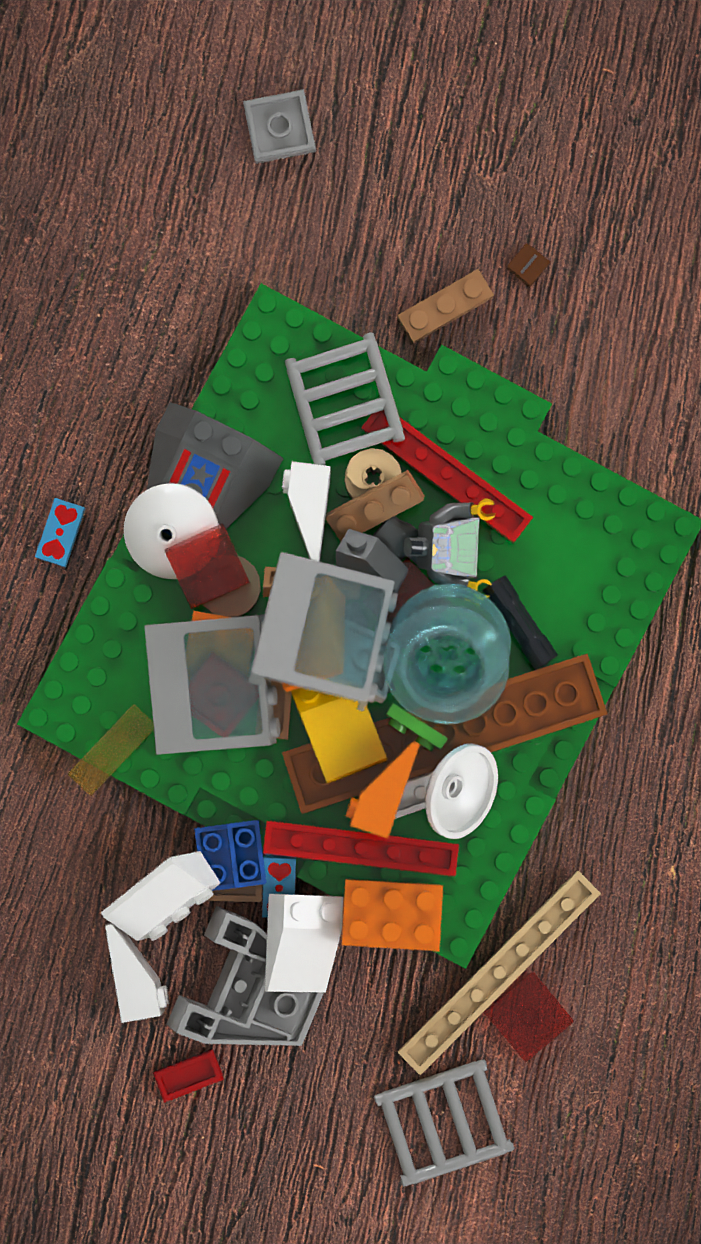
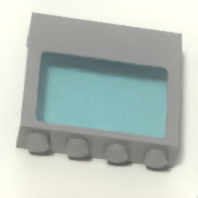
M281 552L248 683L261 686L263 679L266 678L357 701L356 710L363 711L368 702L373 703L378 684L372 681L374 672H380L384 659V653L379 652L381 641L387 642L391 623L386 622L388 611H394L398 594L392 592L395 581Z
M265 614L145 625L156 754L267 746L277 743L276 737H280L279 718H274L273 705H277L276 686H271V680L266 678L263 679L261 686L248 683Z

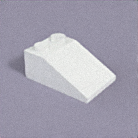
M292 462L291 470H284L283 493L288 494L289 503L309 559L320 562L331 468L330 466Z
M269 894L265 991L326 992L342 932L343 897Z
M112 923L106 925L121 1022L161 1016L165 1011V1007L169 1004L167 986H161L160 978L127 933Z

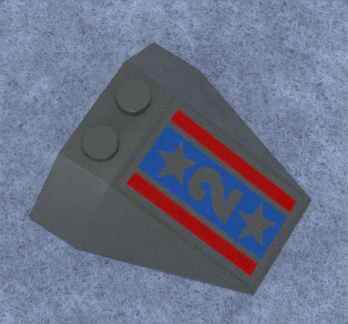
M170 402L155 431L147 490L166 483L181 484L196 490L213 507L218 519L220 536L269 488L283 458L247 435L196 410ZM163 529L162 536L170 540L172 532L169 529Z

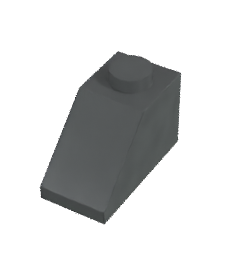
M348 529L336 550V566L395 581L393 593L398 592L408 574V568L377 537Z

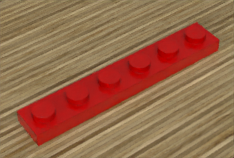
M384 410L371 414L361 427V430L368 434L389 427ZM400 418L405 440L394 442L392 439L380 444L458 503L473 502L474 505H478L480 501L486 498L494 501L493 505H483L481 510L485 514L495 513V517L491 520H481L514 544L533 517Z
M267 821L263 854L455 877L459 844L397 836L385 838L372 833Z

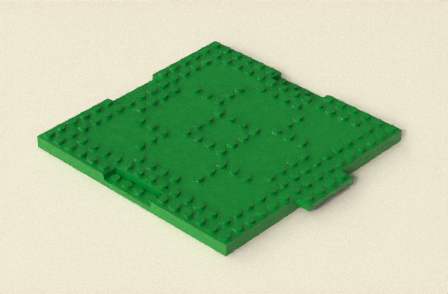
M262 283L258 287L192 407L193 410L253 438L283 458L269 488L219 536L217 548L210 559L212 560L220 555H236L245 558L255 567L260 577L261 593L257 604L240 617L265 614L269 597H263L265 567H276L281 552L309 559L289 503L288 494L283 493L282 489L284 470H291L292 462L314 464L288 378L285 360L295 358L296 361L364 340L363 337ZM441 344L427 372L378 346L399 417L533 517L514 544L479 519L477 578H471L472 582L477 583L481 579H486L493 583L506 575L518 593L520 601L558 654L557 657L538 669L588 653L604 704L606 705L701 529V518L538 432L552 403ZM367 352L300 374L305 390L372 368ZM373 381L311 401L309 405L313 419L378 399L380 395L376 382ZM370 415L317 431L322 448L365 435L366 433L361 430V427ZM380 443L325 461L326 464L324 466H330L331 468L326 514L352 500L345 486L346 468L353 456L362 450L370 448L384 450L391 454L398 462L402 473L409 470L425 496L424 501L395 515L398 519L410 523L418 530L421 522L429 521L431 514L444 505L458 503ZM372 472L367 473L368 480L366 483L369 485L372 482L375 485L380 484V474L378 472L374 475ZM325 519L320 562L336 566V550L341 542ZM382 523L363 533L373 536ZM123 535L112 557H109L17 725L205 827L259 820L262 851L267 821L370 833L350 826L351 818L346 817V812L351 798L303 814L301 813L282 752L311 743L293 697H291L288 740L276 739L277 743L267 746L156 754L145 625L192 621L193 611L212 613L203 605L198 595L197 581L202 569L190 576L179 579H165L146 572L134 561L127 549ZM407 556L401 560L408 568V574L397 592L398 596L394 611H388L386 622L391 623L388 639L402 645L392 676L396 690L387 694L386 699L382 703L373 701V703L368 702L366 704L373 723L389 718L386 716V713L393 703L408 712L534 671L523 654L521 646L487 598H478L472 591L466 594L446 590L428 578L427 570L418 568L417 564ZM479 584L477 587L478 592L481 595H485L482 590L489 584ZM360 585L359 601H345V606L358 602L367 622V630L374 632L383 591ZM187 633V634L185 635V649H186V652H187V645H188L189 633ZM259 699L229 737L256 735ZM192 716L193 735L196 739L223 738ZM598 718L491 752L498 770L496 795L488 814L481 824L464 837L451 839L435 832L429 823L426 808L394 819L389 836L459 844L455 877L296 858V876L331 896L343 897V903L345 879L442 884L440 949L433 952L466 969L555 803L562 785Z

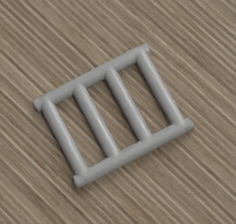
M372 332L363 336L364 340L299 361H296L295 358L285 360L288 378L311 458L315 465L324 466L326 460L392 439L394 442L405 440L379 347ZM367 352L372 369L305 390L300 373ZM373 381L376 382L380 398L313 419L309 402ZM384 410L389 427L322 448L317 431Z
M485 1059L374 1095L377 1105L382 1106L404 1174L401 1175L403 1187L514 1150L511 1140L506 1139L484 1072L487 1070ZM473 1076L495 1143L477 1150L454 1083ZM440 1086L443 1087L464 1154L447 1160L424 1094L425 1091ZM410 1096L413 1098L434 1163L415 1170L394 1105L395 1101Z

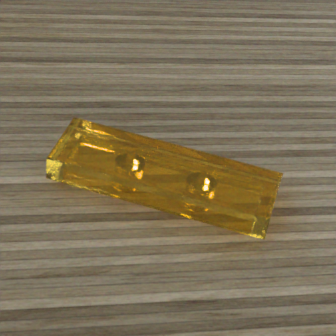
M133 704L72 768L68 775L92 796L154 731V722Z

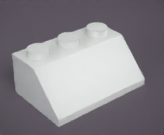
M200 851L169 857L103 910L101 914L106 920L135 940L139 941L150 938L151 941H154L168 931L166 926L172 921L177 923L191 913L189 910L191 906L195 903L197 905L202 904L213 896L212 890L220 884V881Z

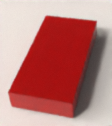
M214 1049L153 1072L164 1103L224 1080Z

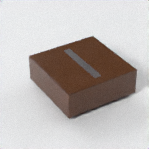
M526 243L507 265L506 269L530 288L551 262Z

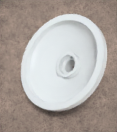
M166 483L144 491L133 501L125 517L124 539L130 555L146 572L160 578L179 579L196 573L210 561L218 545L219 524L213 507L203 495L185 485ZM163 529H169L172 532L170 540L162 536Z
M477 744L461 745L448 753L435 768L427 787L426 812L431 827L438 834L451 839L464 837L474 831L488 814L497 791L498 770L493 755L486 748Z

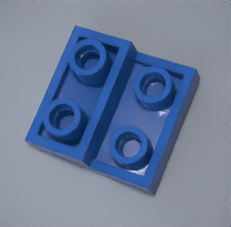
M259 820L194 828L197 852L200 851L220 881V884L212 891L267 884Z

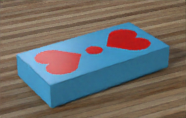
M54 498L35 558L66 568L86 508Z
M264 854L267 884H263L262 917L268 918L269 894L295 895V857Z

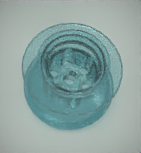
M436 585L424 589L411 597L399 609L393 619L389 640L384 653L385 678L391 693L410 713L434 723H461L486 712L498 700L508 679L511 639L504 616L484 594L463 585ZM425 645H428L431 648V651L429 653H423L420 651V649ZM450 645H452L457 650L450 649L448 652H446L441 647L448 648ZM471 647L477 654L469 655L466 649ZM432 665H439L443 670L436 673L430 667ZM463 666L466 672L458 674L453 668Z

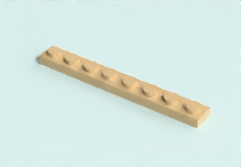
M577 870L397 1052L421 1075L601 893Z

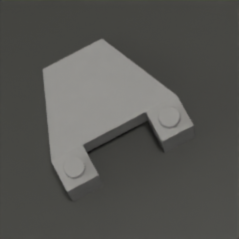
M216 906L204 936L214 943L230 948V952L210 1000L205 1005L178 995L166 1025L175 1033L204 1044L302 1046L324 992L265 991L267 934L246 917Z

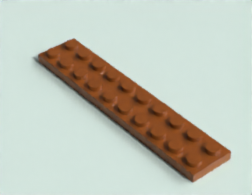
M588 653L408 711L409 714L448 738L441 750L434 747L431 752L419 745L408 779L434 771L439 762L448 753L464 744H477L486 748L491 753L607 715L608 713ZM391 718L374 722L387 760L328 784L311 743L282 752L301 813L303 814L359 796V793L410 742H415L418 736L409 730L405 734L399 732L388 724Z

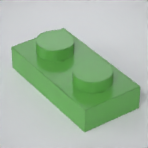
M394 703L386 713V716L391 718L388 723L390 726L403 734L407 730L418 736L415 742L431 752L434 747L441 750L448 739Z

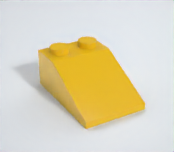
M302 687L291 691L327 784L387 760L367 705L363 711L356 710L357 701Z

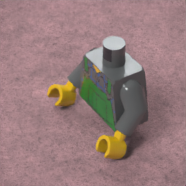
M486 498L480 501L478 505H474L473 502L444 505L431 514L429 521L419 524L418 537H407L404 540L403 550L407 557L417 556L418 568L427 570L428 578L442 588L466 594L472 591L478 598H488L489 595H481L477 587L481 583L492 585V583L486 579H481L476 583L472 582L471 578H477L479 517L483 520H491L495 517V513H483L481 507L483 505H493L494 501Z

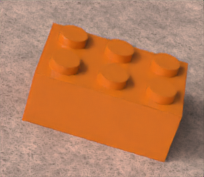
M345 879L342 945L439 951L443 885Z

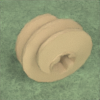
M370 448L360 451L349 461L345 472V486L349 496L354 499L378 486L374 482L370 485L366 483L368 480L367 473L372 472L374 475L378 472L380 474L379 483L382 484L402 472L398 462L391 454L384 450Z

